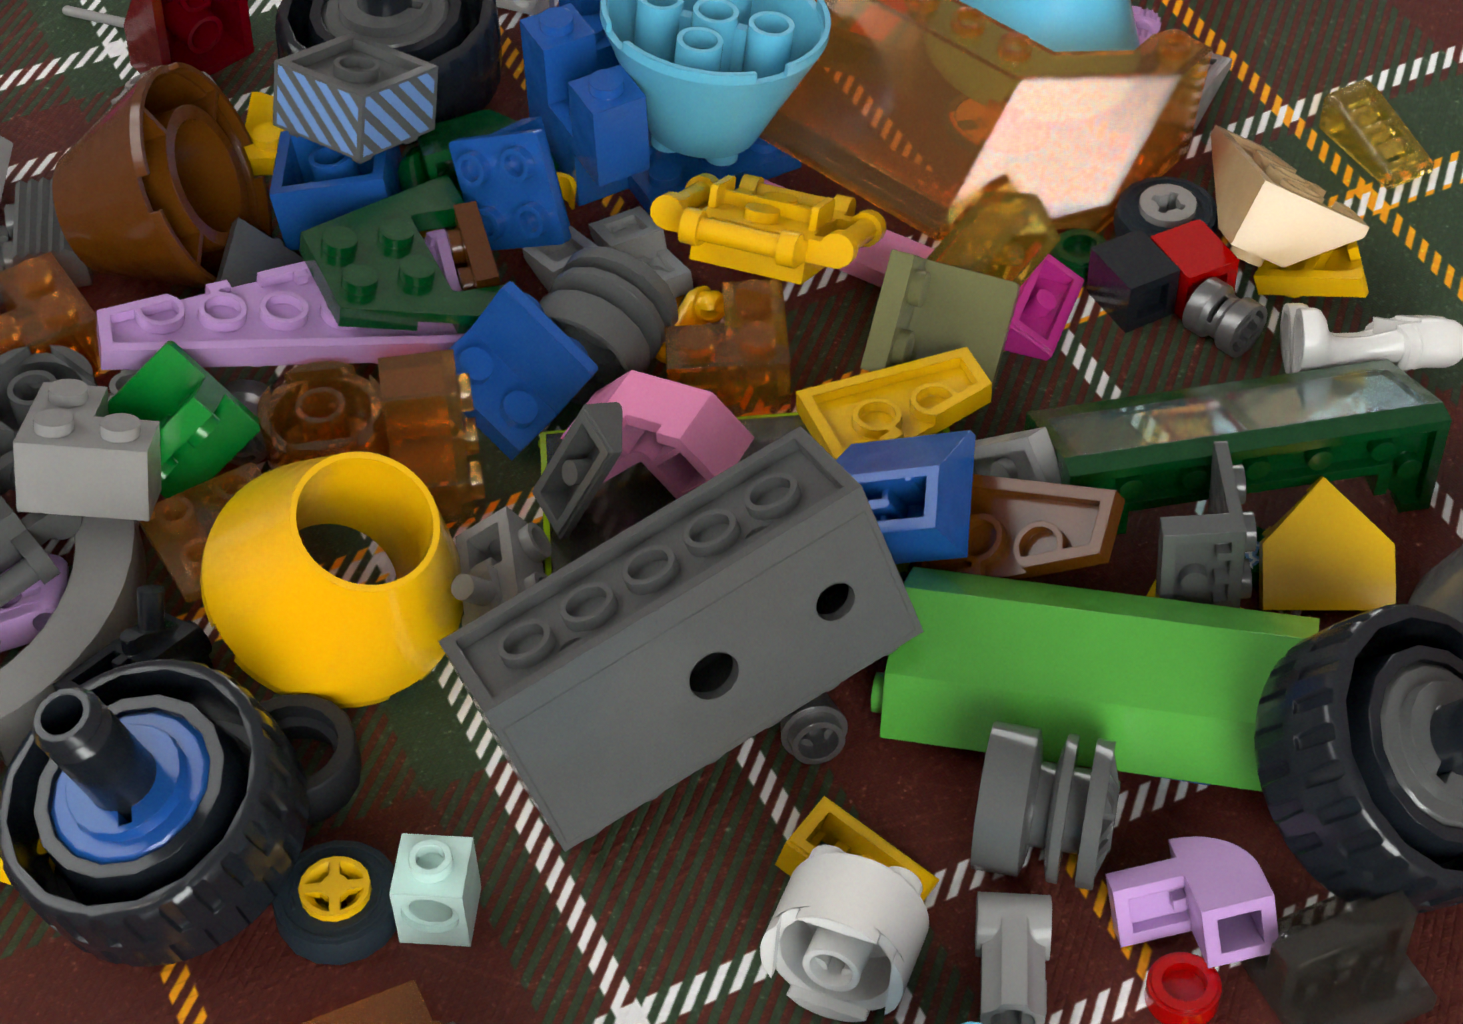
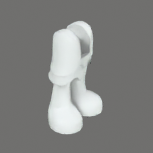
M1286 303L1283 306L1280 324L1281 354L1286 374L1388 359L1403 372L1419 368H1447L1455 365L1463 358V326L1455 320L1446 319L1441 316L1396 315L1390 319L1373 317V322L1369 323L1364 331L1332 333L1328 329L1327 320L1321 310L1309 308L1308 305L1303 303Z

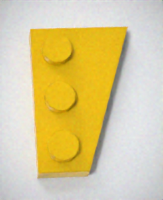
M963 347L796 391V411L811 436L836 460L851 444L937 434L991 403L992 382L968 347Z

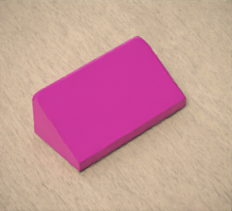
M1038 247L1016 268L1010 280L1020 285V292L1004 350L1047 361L1054 353L1085 280L1048 252Z

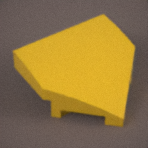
M1320 476L1306 490L1307 493L1272 527L1269 526L1262 533L1264 538L1259 542L1260 609L1371 610L1396 604L1395 544L1323 476Z

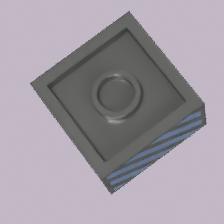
M355 33L345 34L274 61L273 125L289 131V134L297 138L301 136L351 157L352 161L362 164L371 160L373 155L402 143L409 144L416 141L418 136L435 130L438 66Z

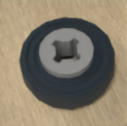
M1169 176L1149 177L1132 183L1121 193L1114 211L1113 223L1116 237L1134 230H1142L1150 238L1152 235L1197 219L1204 221L1216 234L1218 227L1217 206L1214 198L1204 188L1188 180Z

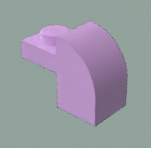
M1198 836L1168 839L1170 859L1105 874L1113 929L1121 948L1192 931L1208 969L1280 952L1274 893L1255 858L1246 850L1233 843L1216 838Z

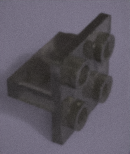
M1402 890L1377 900L1367 897L1351 904L1335 895L1277 919L1279 937L1272 943L1270 954L1240 961L1282 1024H1402L1433 1010L1437 1000L1434 991L1406 955L1418 911Z

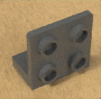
M1228 441L1213 442L1208 514L1160 517L1156 598L1240 608L1241 599L1251 598V567L1249 559L1244 558L1245 552L1256 550V522L1253 511H1242L1241 504L1246 502L1245 470L1242 464H1232Z

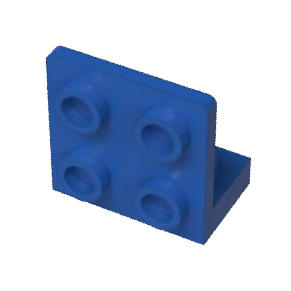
M509 281L498 291L473 326L431 364L424 376L512 461L563 411L599 368L589 357L584 346L576 339L567 336L544 313L543 308L534 297L522 292L513 282Z

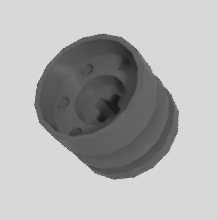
M607 246L585 247L573 253L562 272L555 279L548 295L544 296L539 303L544 313L567 336L576 339L584 346L589 357L599 368L571 400V402L580 405L586 404L596 391L630 370L645 373L651 364V360L656 357L678 321L677 301L668 284L650 266L631 254Z
M999 721L993 722L984 760L975 814L970 858L971 869L1017 877L1024 865L1029 847L1043 848L1046 882L1057 884L1063 852L1077 854L1075 887L1093 890L1095 877L1107 853H1110L1121 782L1118 778L1115 759L1116 741L1098 738L1092 769L1077 767L1080 735L1070 733L1063 745L1058 763L1043 761V735L1041 728Z

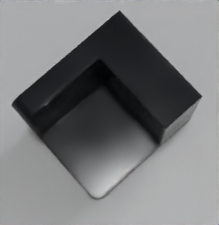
M1134 230L1091 247L1087 291L1115 323L1127 333L1175 313L1181 270L1142 230Z

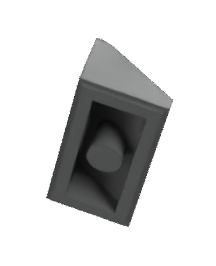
M618 402L583 405L532 490L534 497L560 540L569 538L622 453L623 411L622 406Z

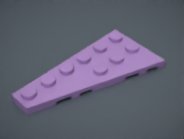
M445 228L426 232L425 243L451 289L461 291ZM305 261L257 272V282L231 287L227 279L205 285V294L179 300L172 295L163 294L97 310L96 324L101 370H138L167 341H174L201 367L435 362L464 335L457 333L453 324L418 322L417 331L338 326Z

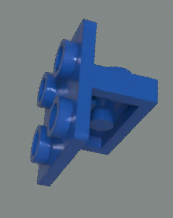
M541 116L523 118L489 135L458 138L449 143V150L464 203L477 202L491 250L562 245L571 239L570 222Z

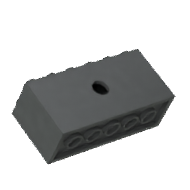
M799 426L438 642L516 777L563 851L566 852L585 839L597 835L603 828L642 804L657 798L663 791L702 767L714 763L725 753L759 732L776 725L782 718L824 692L836 688L842 681L881 657L893 653L901 645L924 631L862 486L805 429Z

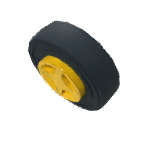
M334 840L311 846L299 855L287 882L272 901L280 936L295 954L316 964L343 965L367 958L385 946L397 930L389 895L395 867L380 850L359 841ZM346 900L347 906L341 908V902Z

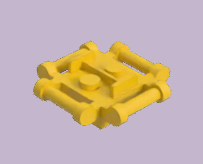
M701 173L691 178L682 191L678 193L667 192L657 197L652 202L650 208L651 218L658 227L677 232L680 243L691 245L689 259L802 285L825 267L833 269L846 267L856 258L858 249L875 245L886 233V222L879 212L866 209L855 215L856 199L854 197L836 194L834 198L818 196L764 184L763 177L744 174L739 187L735 189V176L727 175L719 180L710 173Z

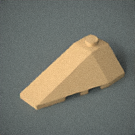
M1215 125L1210 136L1218 228L1232 245L1230 250L1236 257L1258 267H1261L1264 260H1267L1284 268L1365 237L1370 227L1345 204L1335 201L1332 208L1327 207L1323 204L1325 200L1323 197L1326 191L1320 186L1295 174L1297 171L1295 168L1264 146Z

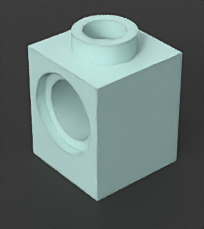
M402 833L389 892L399 942L471 947L481 892V881L473 837Z

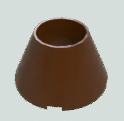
M175 62L170 65H160L151 68L59 159L52 181L56 215L70 247L90 269L104 275L205 289L206 284L216 282L231 225L238 217L272 238L271 205L265 176L255 179L244 148L253 144L252 139L239 114L221 89L203 72L186 63Z

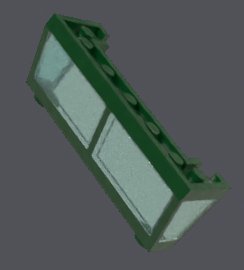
M1388 359L1028 411L1026 412L1025 430L1046 427L1057 457L1061 484L1117 490L1125 499L1116 534L1119 535L1126 534L1130 511L1209 500L1214 441H1228L1232 464L1243 465L1246 477V494L1310 485L1320 476H1323L1329 482L1365 476L1373 496L1386 494L1387 489L1391 491L1390 495L1399 513L1428 509L1452 419L1443 401Z

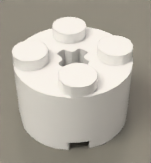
M826 844L812 849L809 858L801 862L793 871L760 945V957L764 969L770 978H772L776 969L790 984L786 995L801 1007L820 1016L843 1022H861L867 1020L870 1011L885 1007L884 1015L895 1010L901 1001L929 929L927 908L920 897L923 890L920 879L906 868L899 866L887 867L872 859L846 853L833 845Z

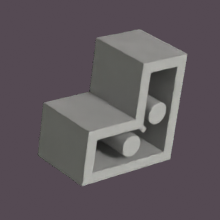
M60 379L52 383L43 382L13 441L17 512L149 521L161 492L160 421L139 420L138 417L127 413L109 415L108 387L90 386L77 379Z

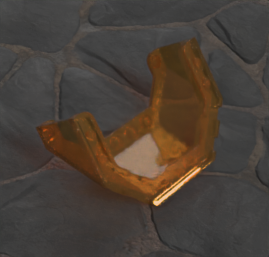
M824 0L831 17V28L827 46L759 136V138L936 241L959 240V234L963 231H992L994 239L1038 238L1040 229H1088L1099 233L1114 220L1116 205L1121 193L1132 183L1149 177H1161L1188 153L1213 48L1192 38L1184 31L1170 29L1153 34L1135 50L1054 52L1030 39L1028 36L1011 29L959 0Z

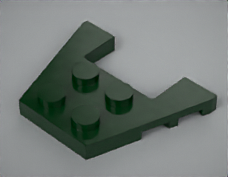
M448 175L437 177L301 232L299 251L338 326L417 331L418 322L453 324L457 333L465 334L498 291L504 286L497 285L465 291L452 290L419 231L456 226L453 205L464 203Z

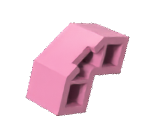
M630 370L596 391L586 403L618 402L622 406V453L604 482L642 462L676 499L737 464L755 438L713 392L635 370ZM571 425L568 427V429H567V430L565 431V433L562 435V437H561L562 440L564 439V437H565V435L567 434L568 430L570 429Z

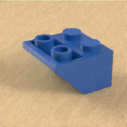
M971 430L851 444L836 459L862 486L895 564L967 557L976 437Z

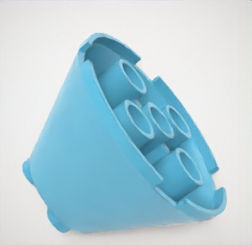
M600 0V20L619 64H621L646 95L648 129L651 133L652 146L664 153L677 152L691 157L705 158L709 163L716 166L734 164L738 160V154L754 144L822 55L827 46L831 28L830 12L824 0H817V2L815 0Z

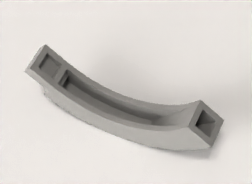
M82 516L81 526L74 534L75 553L73 568L57 608L30 644L0 669V758L6 766H9L21 742L33 727L34 715L38 706L49 694L55 692L53 684L119 638L121 632L138 624L137 588L146 585L147 572L145 549L137 520Z

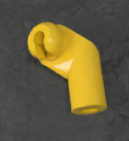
M700 286L686 294L678 308V321L656 355L657 360L668 365L674 364L702 332L708 322H718L724 316L727 304L724 295L720 291L710 290L708 286Z

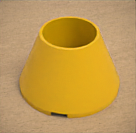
M361 451L340 453L290 463L263 473L242 487L226 503L210 530L203 550L200 584L205 612L211 627L215 626L224 642L234 653V662L258 683L280 695L310 694L332 701L339 708H357L389 700L391 695L408 688L418 680L422 681L442 660L445 652L438 641L458 630L464 608L463 601L456 599L451 592V584L454 578L461 574L458 551L433 496L423 481L409 468L396 460L376 453ZM319 524L342 525L360 531L374 540L384 550L392 562L397 580L379 585H364L338 578L322 568L311 557L303 545L298 531Z

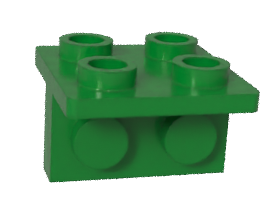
M167 341L108 401L109 415L127 413L138 417L139 420L160 421V494L174 507L179 509L183 508L262 428V421L174 341Z

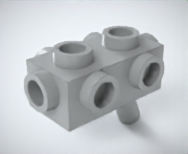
M507 506L455 537L461 574L454 578L451 584V592L456 599L463 601L464 615L462 616V626L474 621L547 577L543 570L542 561L551 556L552 549L546 534L537 524L533 522L527 523Z

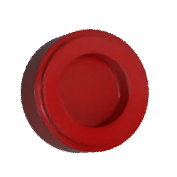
M1188 952L1169 953L1157 959L1149 969L1144 994L1145 1002L1151 1014L1163 1024H1206L1217 1012L1222 983L1217 970L1214 967L1208 969L1204 958Z

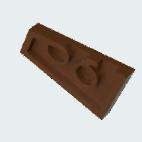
M973 474L967 557L912 562L909 564L906 578L913 567L1021 580L1109 563L1125 499L1117 490Z

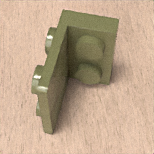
M891 249L860 368L875 371L968 347L992 382L993 392L1019 296L1020 285L1013 281L946 265Z

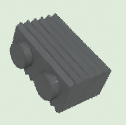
M42 177L39 182L31 178L28 183L19 180L15 185V204H6L4 208L9 237L13 238V241L3 242L4 264L8 276L17 275L23 294L93 286V270L86 266L74 253L58 222L53 202V177L51 180Z

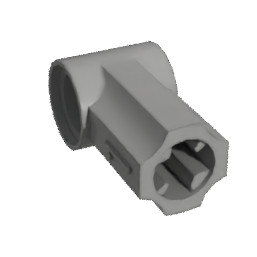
M977 891L975 957H981L980 1023L1045 1024L1047 1014L1045 960L1049 961L1051 951V895Z

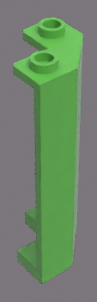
M913 567L904 582V586L924 632L907 641L896 651L888 655L885 672H876L871 694V712L881 713L880 738L986 752L993 722L999 721L1041 728L1043 735V761L1058 763L1063 745L1071 733L1080 735L1078 766L1093 767L1097 740L1102 738L1116 741L1115 759L1117 771L1263 792L1257 772L1254 743L1255 720L1259 700L1274 666L1281 658L1285 657L1289 649L1300 641L1319 632L1320 618Z

